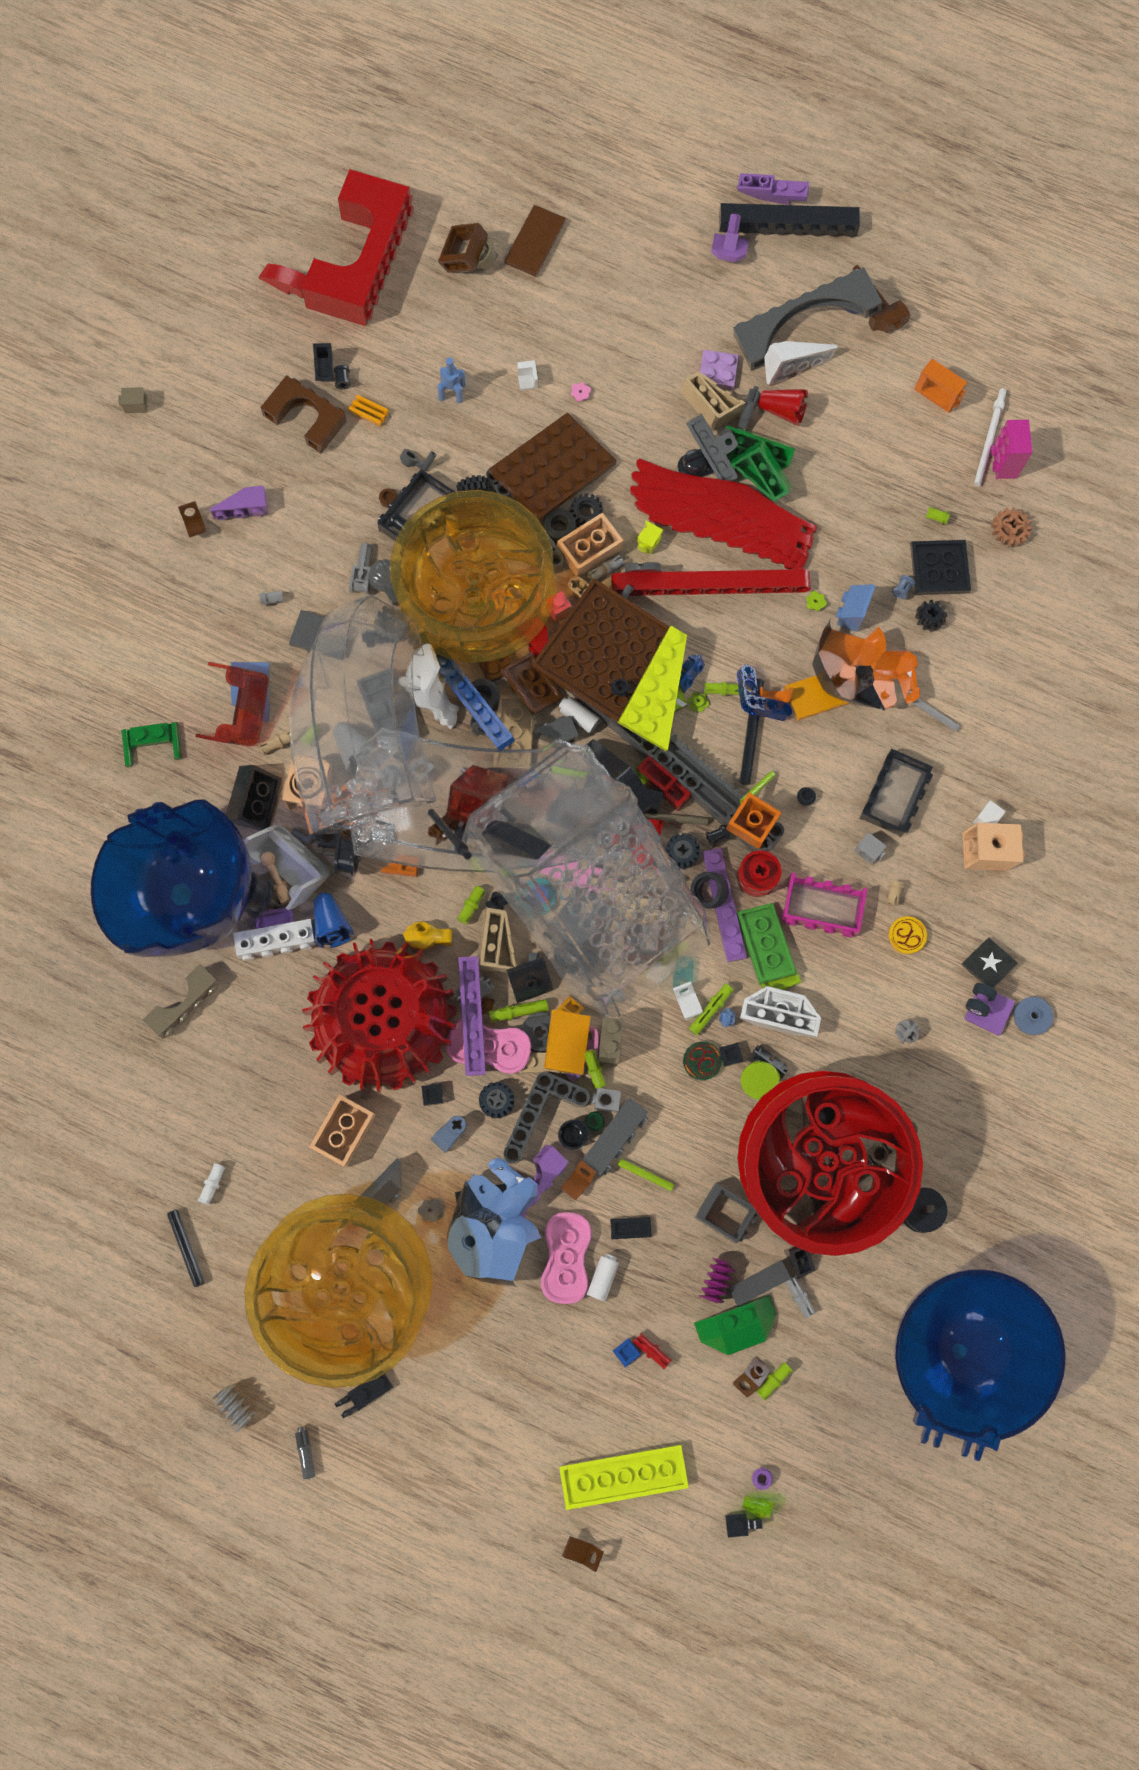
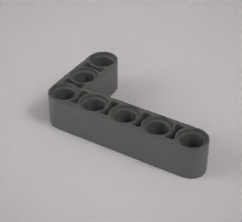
M548 1072L540 1073L533 1084L504 1149L505 1161L509 1164H516L520 1161L549 1095L582 1108L589 1103V1092ZM542 1077H547L550 1080V1084L547 1087H543L540 1085L539 1080ZM560 1085H565L568 1088V1093L561 1095L558 1093L557 1088ZM578 1093H583L586 1096V1101L579 1103L576 1101L575 1096ZM534 1095H539L542 1098V1103L534 1105L531 1102V1098ZM526 1113H531L534 1116V1121L526 1123L523 1120V1116ZM518 1131H523L526 1134L524 1141L520 1142L515 1139V1134ZM511 1149L518 1152V1157L515 1160H510L507 1157V1152Z

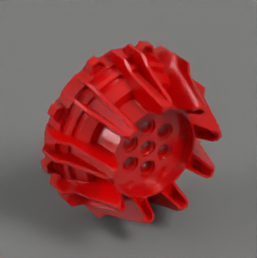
M371 938L369 939L370 946L367 950L359 952L355 942L353 943L355 955L349 956L342 952L336 956V967L324 961L323 965L329 972L321 978L316 975L313 976V979L320 984L318 990L310 991L307 1000L313 1006L302 1009L304 1015H311V1023L304 1025L303 1029L307 1032H314L315 1036L309 1042L312 1051H321L316 1059L320 1064L325 1060L331 1064L330 1069L327 1071L331 1076L340 1071L342 1073V1083L351 1086L359 1081L361 1091H364L366 1084L377 1086V1092L381 1093L383 1085L387 1084L394 1091L402 1089L404 1080L409 1078L415 1084L416 1081L413 1077L424 1070L428 1075L430 1074L427 1068L430 1063L440 1064L444 1058L440 1051L442 1045L451 1046V1041L446 1039L448 1030H456V1025L449 1021L457 1015L456 1006L448 1004L446 1001L454 995L453 989L445 991L442 983L448 980L446 974L436 976L439 968L433 961L426 964L421 962L424 954L423 950L420 949L417 954L411 955L407 953L409 948L407 942L398 951L394 942H385L381 949H375ZM379 988L386 989V993L382 997L376 995V991ZM360 996L368 997L367 1002L363 1005L357 1003ZM396 999L402 1001V1005L399 1008L391 1006L392 1002ZM375 1008H383V1014L381 1016L373 1015ZM359 1015L365 1016V1021L362 1024L355 1023V1018ZM392 1019H398L400 1024L396 1028H391L389 1022ZM380 1027L381 1033L378 1036H372V1028Z

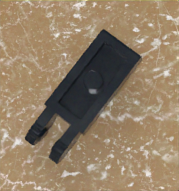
M382 1369L349 1391L348 1395L334 1404L337 1408L345 1404L347 1400H352L355 1406L341 1414L344 1419L393 1388V1385Z

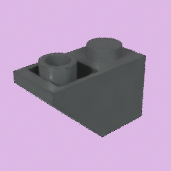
M571 716L558 717L554 722L549 724L547 722L542 723L535 729L536 738L560 748L578 742L579 739Z

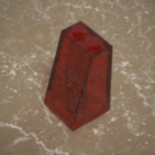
M472 765L450 785L446 817L483 829L506 792L509 776Z

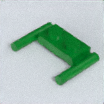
M177 722L131 727L129 730H121L125 767L133 766L131 748L171 742L173 743L174 760L182 759Z

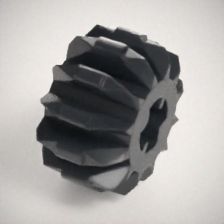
M930 600L929 603L924 601L916 610L915 619H918L917 625H923V630L929 628L930 632L934 628L939 630L941 625H944L946 622L947 613L944 612L945 606L940 607V601L934 604L933 600Z

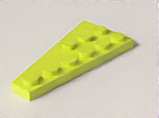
M670 626L618 721L622 726L664 751H667L669 746L687 635L673 626Z

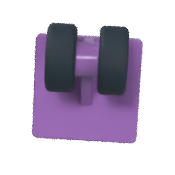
M976 983L972 990L975 995L973 998L968 999L965 1007L968 1011L964 1019L999 1036L1015 1002L998 994L994 988L986 984Z

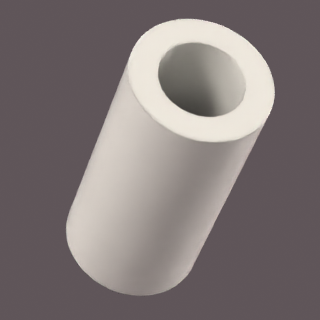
M572 697L564 698L559 705L561 708L560 712L566 717L571 716L572 721L588 733H592L601 720L600 717Z
M606 1254L605 1257L600 1256L587 1292L588 1296L606 1302L619 1263L616 1262V1257Z

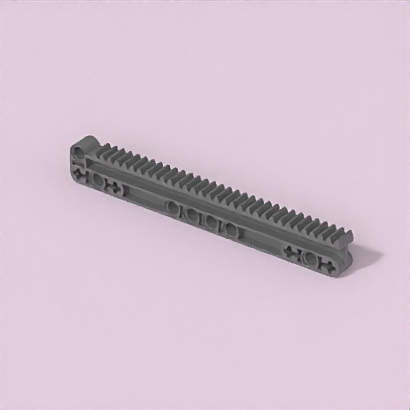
M577 698L644 758L650 755L677 778V782L691 792V799L727 828L728 823L741 805L740 800L745 794L739 795V788L733 790V783L727 785V778L721 780L723 774L716 775L717 769L710 770L711 764L705 766V759L699 761L700 755L694 756V749L688 751V744L682 746V739L676 741V734L670 735L668 750L664 751L626 727L620 726ZM650 744L654 749L647 750L644 746ZM663 756L666 757L668 761L663 763L660 762L658 758ZM679 769L682 773L680 775H676L672 772V770ZM693 781L696 786L689 787L686 782ZM776 822L772 828L776 829L779 835L774 836L769 832L762 843L766 846L762 847V849L759 848V850L770 852L780 841L784 834V826L781 823ZM734 835L738 840H740V841H741L746 847H748L752 852H753V851H759V850H758L757 848H755L754 846L750 845V844L747 843L746 841H744V840H742L741 838H739L738 836Z

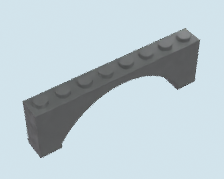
M865 268L855 269L844 277L840 276L829 284H822L816 290L805 292L796 299H790L779 307H773L768 312L755 315L751 320L740 322L733 327L734 337L750 370L753 371L765 365V355L776 333L789 319L805 310L823 306L842 307L862 314L865 319L881 312L882 301Z

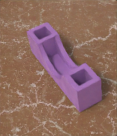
M545 1145L533 1158L536 1168L533 1181L538 1184L537 1197L529 1207L534 1206L539 1201V1196L542 1192L547 1191L552 1186V1181L556 1176L561 1175L565 1171V1166L568 1164V1161L553 1146ZM529 1207L525 1210V1212H524L521 1216H523V1217L526 1216V1214H527L526 1211L529 1209Z

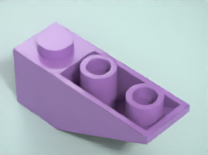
M264 486L245 487L210 508L213 519L225 520L230 517L243 518L251 515L262 516L263 514H268L267 495Z

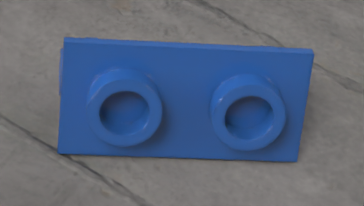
M692 654L682 665V669L686 670L685 672L681 670L679 686L683 693L692 686L694 679L702 672L705 666L700 654L698 656Z

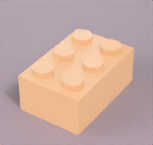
M601 513L558 540L557 547L575 576L581 577L622 551L623 539L605 515Z
M339 1094L309 1148L347 1168L376 1115Z

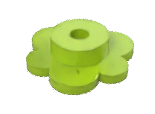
M812 591L810 596L806 597V606L809 610L820 611L827 604L826 600H824V595L819 594L817 591Z
M694 692L688 699L691 711L698 710V712H703L704 708L709 706V701L706 699L705 694L700 695L699 692Z

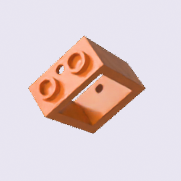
M931 359L922 370L914 390L949 413L953 407L956 409L961 403L962 397L967 391L964 389L967 381L934 359Z

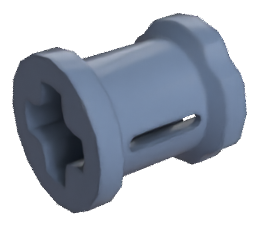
M901 575L899 578L900 582L897 587L893 588L892 593L897 598L905 600L910 588L914 587L915 581L907 575Z

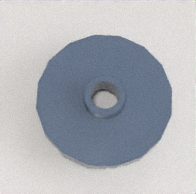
M1025 998L1014 1009V1023L1024 1034L1040 1035L1052 1025V1009L1041 998ZM1032 1013L1037 1015L1036 1019L1032 1018Z

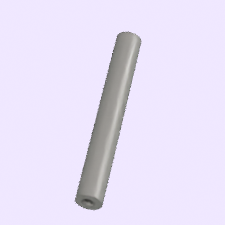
M920 699L912 703L956 732L960 725Z

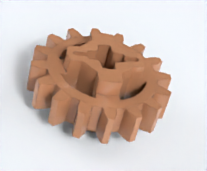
M1015 507L1011 511L1008 508H1005L1003 512L999 511L991 525V528L994 529L992 535L997 534L995 540L1001 539L1002 545L1007 542L1008 547H1011L1013 543L1016 547L1020 542L1023 544L1030 536V531L1032 530V526H1029L1031 520H1026L1028 514L1022 515L1021 509L1016 512Z

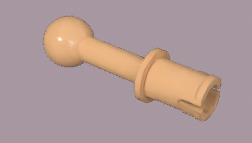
M265 852L260 857L262 865L269 870L275 884L273 890L276 891L281 905L287 904L291 901L286 887L287 882L281 881L274 865L276 861L275 855L271 852Z

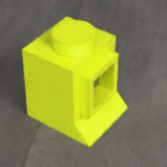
M645 520V526L637 539L638 550L651 555L662 538L663 529Z

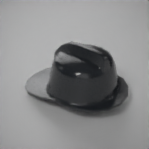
M701 449L689 450L678 461L677 467L680 473L702 477L714 472Z

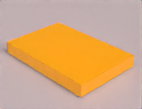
M816 675L785 685L784 687L785 690L790 687L793 688L790 704L797 721L849 704L828 695L823 690Z
M559 1010L551 1011L544 1069L583 1075L584 1053L587 1048L591 1016Z

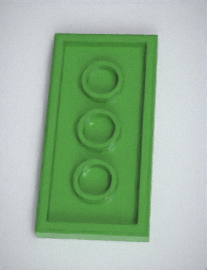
M774 903L738 911V921L758 984L761 985L795 976L797 973Z

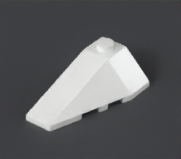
M790 341L773 343L765 355L767 384L772 385L788 379V375L793 373L798 375L808 366L813 368L831 360L838 346L834 344Z

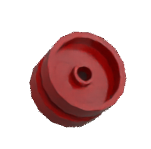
M763 850L753 851L745 856L738 868V885L749 896H766L774 890L781 879V864L776 856L770 852Z

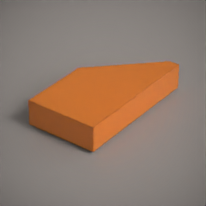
M399 855L394 861L383 867L381 873L417 877L419 857Z

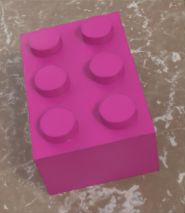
M1029 419L1007 420L1004 427L1001 428L999 436L996 437L994 445L991 446V455L994 456L992 470L995 472L996 479L1018 478L1032 455Z

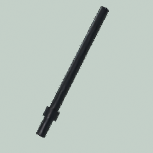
M429 809L428 815L455 846V851L466 860H469L472 854L469 852L468 846L458 839L434 809Z

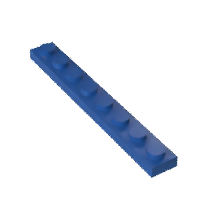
M441 646L434 652L440 666L438 672L443 678H446V683L498 751H502L515 742L512 734L445 648Z

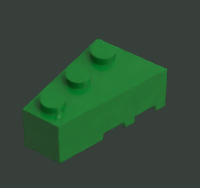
M764 440L734 458L730 466L741 472L747 480L749 479L760 491L774 502L791 491V483Z

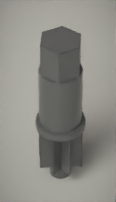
M757 386L749 389L738 424L740 429L748 431L761 393L758 391L759 387Z
M298 1427L295 1437L303 1480L314 1478L315 1471L308 1431L304 1430V1427Z

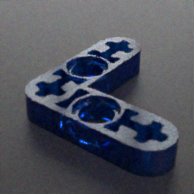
M748 664L742 665L737 671L742 709L753 715L780 721L787 720L792 714L791 706L782 701L760 697L754 668ZM745 686H748L752 692L748 691ZM763 705L768 706L770 711L766 710Z

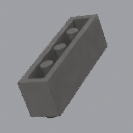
M628 1098L582 1161L596 1171L597 1176L600 1177L602 1173L606 1176L612 1168L611 1161L614 1157L618 1160L624 1152L622 1146L625 1142L630 1144L636 1136L634 1130L637 1126L642 1128L647 1121L646 1114L648 1111L631 1098Z

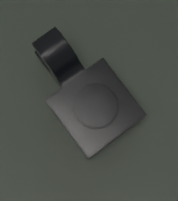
M746 1513L725 1515L728 1538L749 1536L748 1529L763 1528L761 1518L747 1519Z

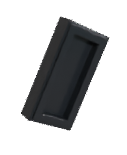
M650 1217L610 1219L611 1240L652 1237Z

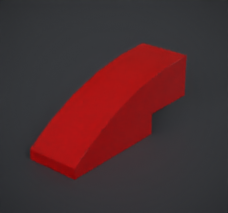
M270 263L266 265L259 275L260 280L288 295L293 293L302 299L304 298L302 286L307 275L282 265Z
M650 755L636 768L656 791L663 792L662 797L677 811L691 798V792L677 782V778Z

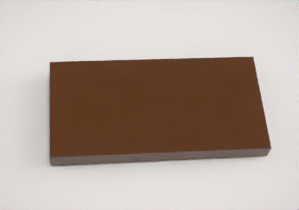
M534 205L505 258V264L537 277L566 218Z

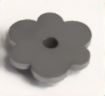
M435 1199L430 1201L424 1200L422 1206L418 1208V1213L422 1215L424 1221L430 1220L435 1222L438 1219V1214L441 1213V1208L438 1207V1201Z

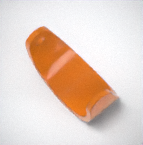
M760 687V701L765 706L780 707L791 701L792 687L784 691H767Z

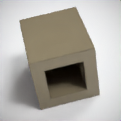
M143 387L121 388V395L118 396L119 406L123 407L125 413H147V395Z

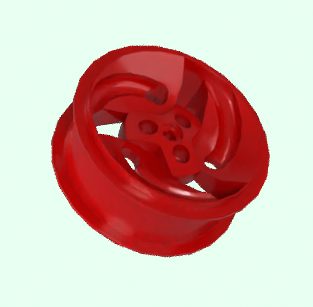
M820 1070L800 1073L779 1082L765 1093L750 1111L739 1137L737 1154L739 1176L749 1202L771 1231L790 1245L813 1254L830 1256L853 1254L881 1243L904 1222L912 1211L921 1189L923 1158L920 1140L911 1119L894 1099L878 1087L846 1073ZM801 1098L802 1106L809 1118L810 1124L799 1130L790 1141L785 1125V1111L789 1105ZM824 1107H831L835 1111L834 1120L826 1124L821 1123L819 1120L820 1110ZM859 1137L883 1142L893 1147L896 1151L894 1171L882 1165L867 1164L866 1149ZM811 1141H817L818 1147L810 1152L808 1144ZM851 1150L853 1152L852 1157L847 1161L843 1160V1152ZM825 1156H828L829 1158H831V1159H829V1161H831L829 1164H826L825 1162H823V1161H825V1160H824V1157H825ZM864 1174L872 1175L873 1179L871 1188L868 1191L861 1190L858 1185L859 1178ZM786 1175H793L797 1180V1184L792 1190H783L781 1188V1180ZM821 1175H826L828 1177L827 1183L819 1186L818 1178ZM804 1193L816 1199L828 1201L817 1212L796 1225L784 1218L795 1207Z

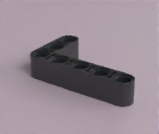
M592 739L578 751L589 765L619 787L633 811L640 818L656 806L636 772L596 740Z

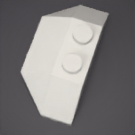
M768 986L744 999L740 1019L755 1026L795 1036L817 1037L821 1017L805 995Z

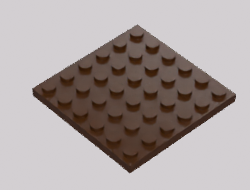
M594 578L531 664V668L619 724L618 721L670 626ZM617 679L626 680L630 686L629 692L623 697L614 695L611 691L612 683Z

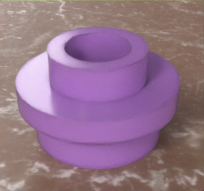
M758 1468L753 1472L752 1482L758 1489L765 1490L771 1486L773 1476L768 1469ZM760 1475H765L766 1479L764 1482H759L758 1478Z

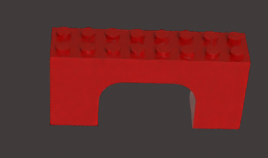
M349 169L338 196L341 220L370 229L360 257L353 264L339 266L313 258L302 286L307 309L366 326L368 320L372 319L373 307L378 304V294L384 288L385 276L389 275L391 261H394L396 257V248L401 245L402 233L406 231L408 226V217H411L414 207L411 204L413 196L410 194L409 186Z

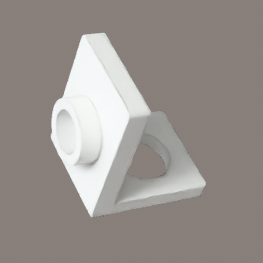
M691 981L673 988L685 1020L703 1014ZM689 988L687 991L679 993L682 989Z

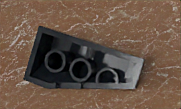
M495 820L490 822L481 833L494 852L538 860L551 847L530 824Z

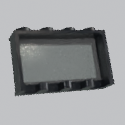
M421 469L411 477L408 486L402 488L396 501L393 500L390 503L388 511L379 517L377 521L379 532L384 533L414 555L440 523L442 515H446L453 507L454 501L457 500V493ZM396 512H399L401 517L406 520L413 521L410 532L405 536L402 535L400 530L389 526L390 519Z
M891 748L859 819L872 823L899 837L904 833H908L912 825L909 821L912 816L915 817L919 806H916L918 800L922 801L926 793L924 786L926 783L929 784L933 777L931 773L933 766Z

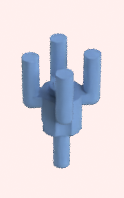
M447 358L446 367L440 368L441 383L437 386L438 399L444 401L446 398L445 390L449 389L456 392V402L462 403V387L466 385L465 371L463 369L458 370L453 364V359Z

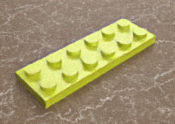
M681 1444L559 1466L566 1510L689 1488Z

